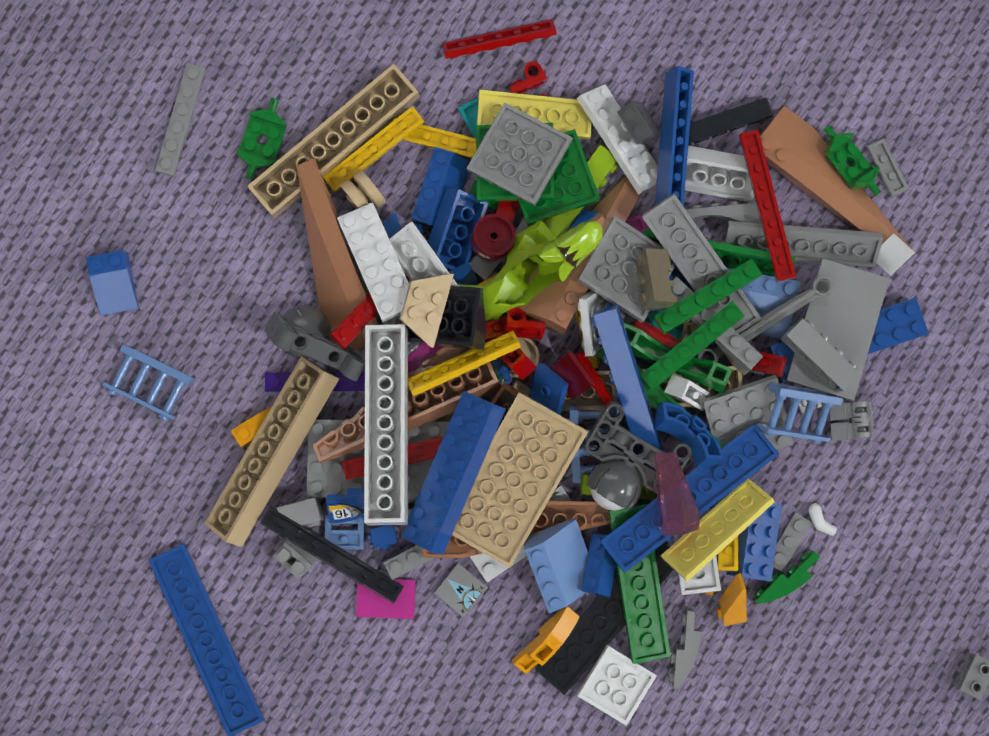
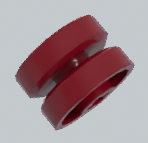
M488 214L476 223L471 235V247L480 259L488 262L501 260L509 253L516 238L515 229L506 217L499 214Z

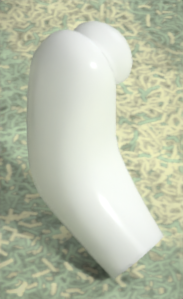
M817 503L811 504L808 512L815 529L834 536L837 528L823 518L822 509Z

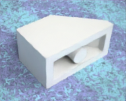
M673 374L664 391L673 398L701 411L704 410L701 399L710 397L711 394L690 380Z

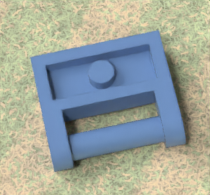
M326 514L325 539L343 550H364V516L348 522L329 523V516ZM332 524H358V530H332Z

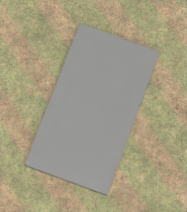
M822 259L816 279L820 276L829 277L834 284V290L829 296H818L810 301L804 320L808 319L815 326L814 330L816 332L824 334L830 340L829 344L833 348L837 347L844 354L843 358L848 362L852 361L858 367L857 371L860 375L845 391L836 393L794 353L786 381L854 401L889 278ZM825 279L820 280L817 284V290L821 293L828 292L831 289V282Z

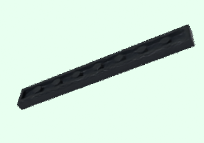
M272 506L260 523L392 604L396 602L404 587L305 526L281 514Z

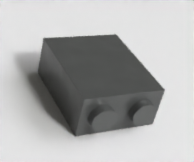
M632 101L617 111L637 144L647 145L660 136L661 130L643 102Z

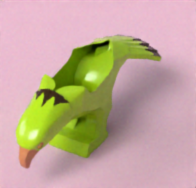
M597 213L591 220L578 224L559 237H556L540 220L515 236L514 246L507 254V262L494 279L483 286H458L483 288L485 321L489 322L499 319L506 311L528 304L535 295L557 281L563 282L572 269L576 268L602 240L604 216L601 213ZM539 267V270L535 277L530 282H528V279L531 276V274Z

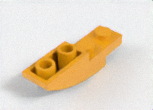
M569 606L560 609L538 629L540 635L512 659L513 664L525 674L531 671L538 663L543 666L565 642L576 625L579 615Z

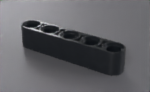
M762 98L690 123L688 146H691V143L696 144L708 140L711 136L714 138L726 134L729 130L732 132L743 128L746 124L749 126L763 121L764 118L767 120L773 117L768 98Z

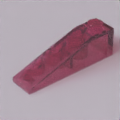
M675 452L655 453L660 533L663 536H670L699 530L698 508Z

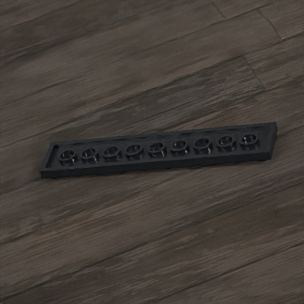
M667 541L655 549L660 585L674 570L661 557L671 547ZM618 574L613 580L611 596H598L579 617L573 630L555 654L543 666L538 664L535 668L563 695L568 692L602 653L606 645L626 625Z

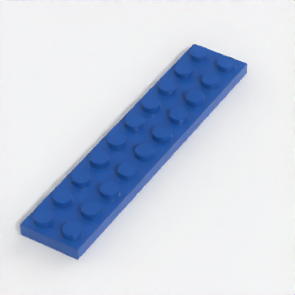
M753 424L721 449L724 457L723 461L710 467L694 469L673 485L667 494L657 497L600 541L623 573L779 455L756 424Z
M181 544L149 559V563L227 736H233L265 720L186 544Z

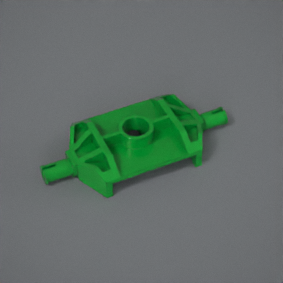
M271 98L267 110L250 111L249 113L250 118L240 148L236 151L237 155L248 164L245 175L246 179L252 180L255 169L268 168L275 163L287 124L275 111L279 102L278 99ZM265 135L268 137L265 145L258 144L259 136Z
M830 125L823 130L830 138L829 144L824 151L825 155L849 186L854 190L869 187L874 196L881 193L882 191L874 183L880 167L876 166L873 168L851 140L854 134L838 135ZM846 160L851 164V167L847 165Z

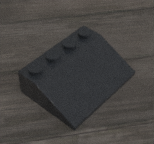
M450 286L434 346L484 350L486 321L483 288ZM406 326L409 343L427 346L419 336Z

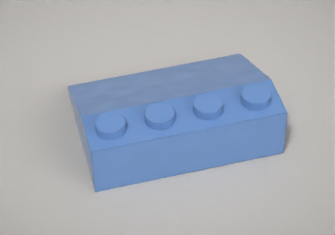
M762 274L761 277L741 289L758 314L763 317L798 296L800 281L785 280L776 282L774 276ZM793 314L760 335L780 339L790 329Z
M576 518L529 535L523 547L548 612L551 613L567 607L586 593L581 590L588 551Z

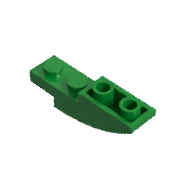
M806 551L799 558L801 562L797 566L792 565L786 571L788 574L786 577L782 573L772 574L771 581H767L768 584L764 588L760 587L754 593L755 598L753 601L757 604L774 601L801 587L812 577L807 570L820 556L815 551Z

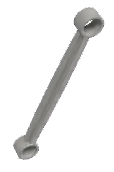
M827 276L818 277L814 281L812 288L767 313L760 320L740 332L739 335L748 342L784 320L816 297L829 296L834 290L832 280ZM825 279L831 282V289L828 292L821 293L817 290V284L820 280ZM717 346L713 350H702L697 358L701 359L704 353L710 352L714 354V361L718 363V358L725 354Z

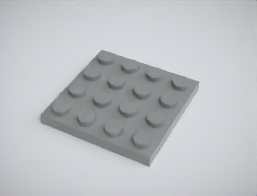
M504 103L469 163L467 171L535 206L573 138Z
M615 216L612 218L603 234L602 240L594 249L576 281L613 305L618 304L619 309L642 323L650 311L641 310V304H639L641 290L638 284L640 268L637 265V256L645 248H664ZM669 256L672 272L676 264Z
M776 375L701 399L709 431L724 446L753 424L769 423L776 397L775 393L768 389L770 382L779 383ZM784 403L782 404L776 426L784 427L787 418ZM764 434L776 450L793 444L791 436L775 434L773 437Z

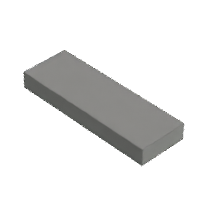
M883 138L866 146L875 167H880L878 173L890 197L892 198L908 190L909 187L885 139Z

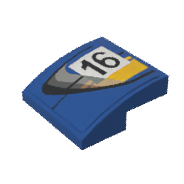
M347 488V495H327L329 523L348 522L364 516V488Z

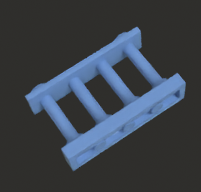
M123 344L120 351L125 353L123 356L125 358L112 384L106 382L102 384V386L107 388L106 392L115 396L119 393L158 412V417L166 421L169 418L175 420L176 416L170 414L183 386L185 387L186 384L192 385L195 378ZM137 359L142 362V367L129 393L119 389V386L131 362ZM154 367L159 370V376L147 400L144 401L136 397V394L148 370ZM170 375L176 378V384L162 410L154 406L153 403L165 379Z
M770 382L768 390L775 393L776 397L769 423H758L757 427L764 430L763 433L768 436L774 437L775 434L806 438L815 443H821L822 441L830 442L831 438L822 434L830 407H833V404L841 406L844 398L815 389ZM790 397L792 401L784 427L776 426L783 401ZM806 400L807 405L800 428H792L799 402ZM821 402L823 406L815 431H809L807 429L814 406Z
M576 403L568 404L569 420L577 425L582 419H598L602 410L581 412V410H577ZM616 406L611 407L609 415L616 416L619 408ZM609 428L599 429V432L605 433ZM582 446L579 447L571 461L573 483H581L580 476L584 475V473H590L597 466H583V464H580V458H583L585 455H591ZM589 447V449H591V450H595V449L597 448V447Z

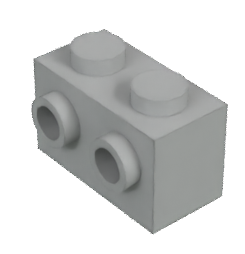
M970 653L954 688L981 700L982 697L986 696L989 689L987 687L989 684V661Z

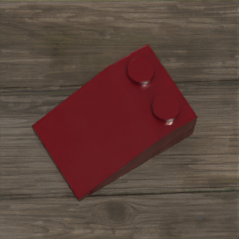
M572 351L550 368L569 383L565 396L567 399L571 398L574 400L595 384Z

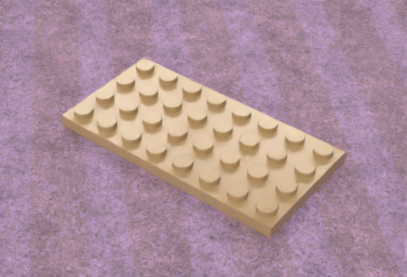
M519 392L494 435L452 535L510 568L585 439L588 430Z

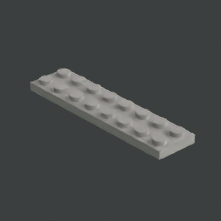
M675 193L642 215V218L664 249H668L669 256L695 292L729 272ZM742 289L710 307L714 312L718 313L733 301L745 315V317L732 326L738 334L761 319V316Z
M728 222L724 243L741 247L748 246L757 250H768L761 223ZM783 225L791 256H796L795 261L821 263L822 259H826L843 265L876 266L883 241V233Z

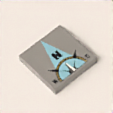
M458 563L434 594L464 618L488 587Z

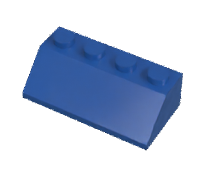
M438 147L434 148L411 218L413 223L433 229L446 188L463 191L469 172L467 167L471 161L453 152Z

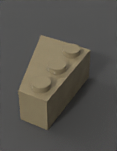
M645 248L637 256V265L640 268L638 284L641 290L639 304H641V310L664 311L677 303V297L672 295L671 287L674 288V281L669 279L668 272H671L668 249Z

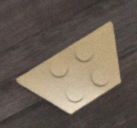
M454 274L413 280L409 283L400 320L419 336L427 346L434 348Z

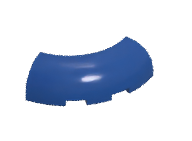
M662 402L659 405L655 415V430L669 433L686 443L691 449V455L696 468L710 467L724 460L716 437H712L706 429L707 425L698 416H692L684 411L685 408L676 404Z

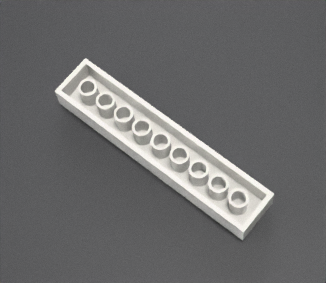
M405 324L365 325L364 523L368 526L408 525V329Z

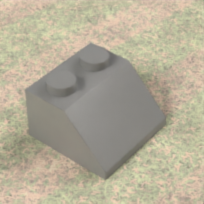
M319 497L277 507L278 512L300 525L307 524V528L321 525L320 521L325 520Z

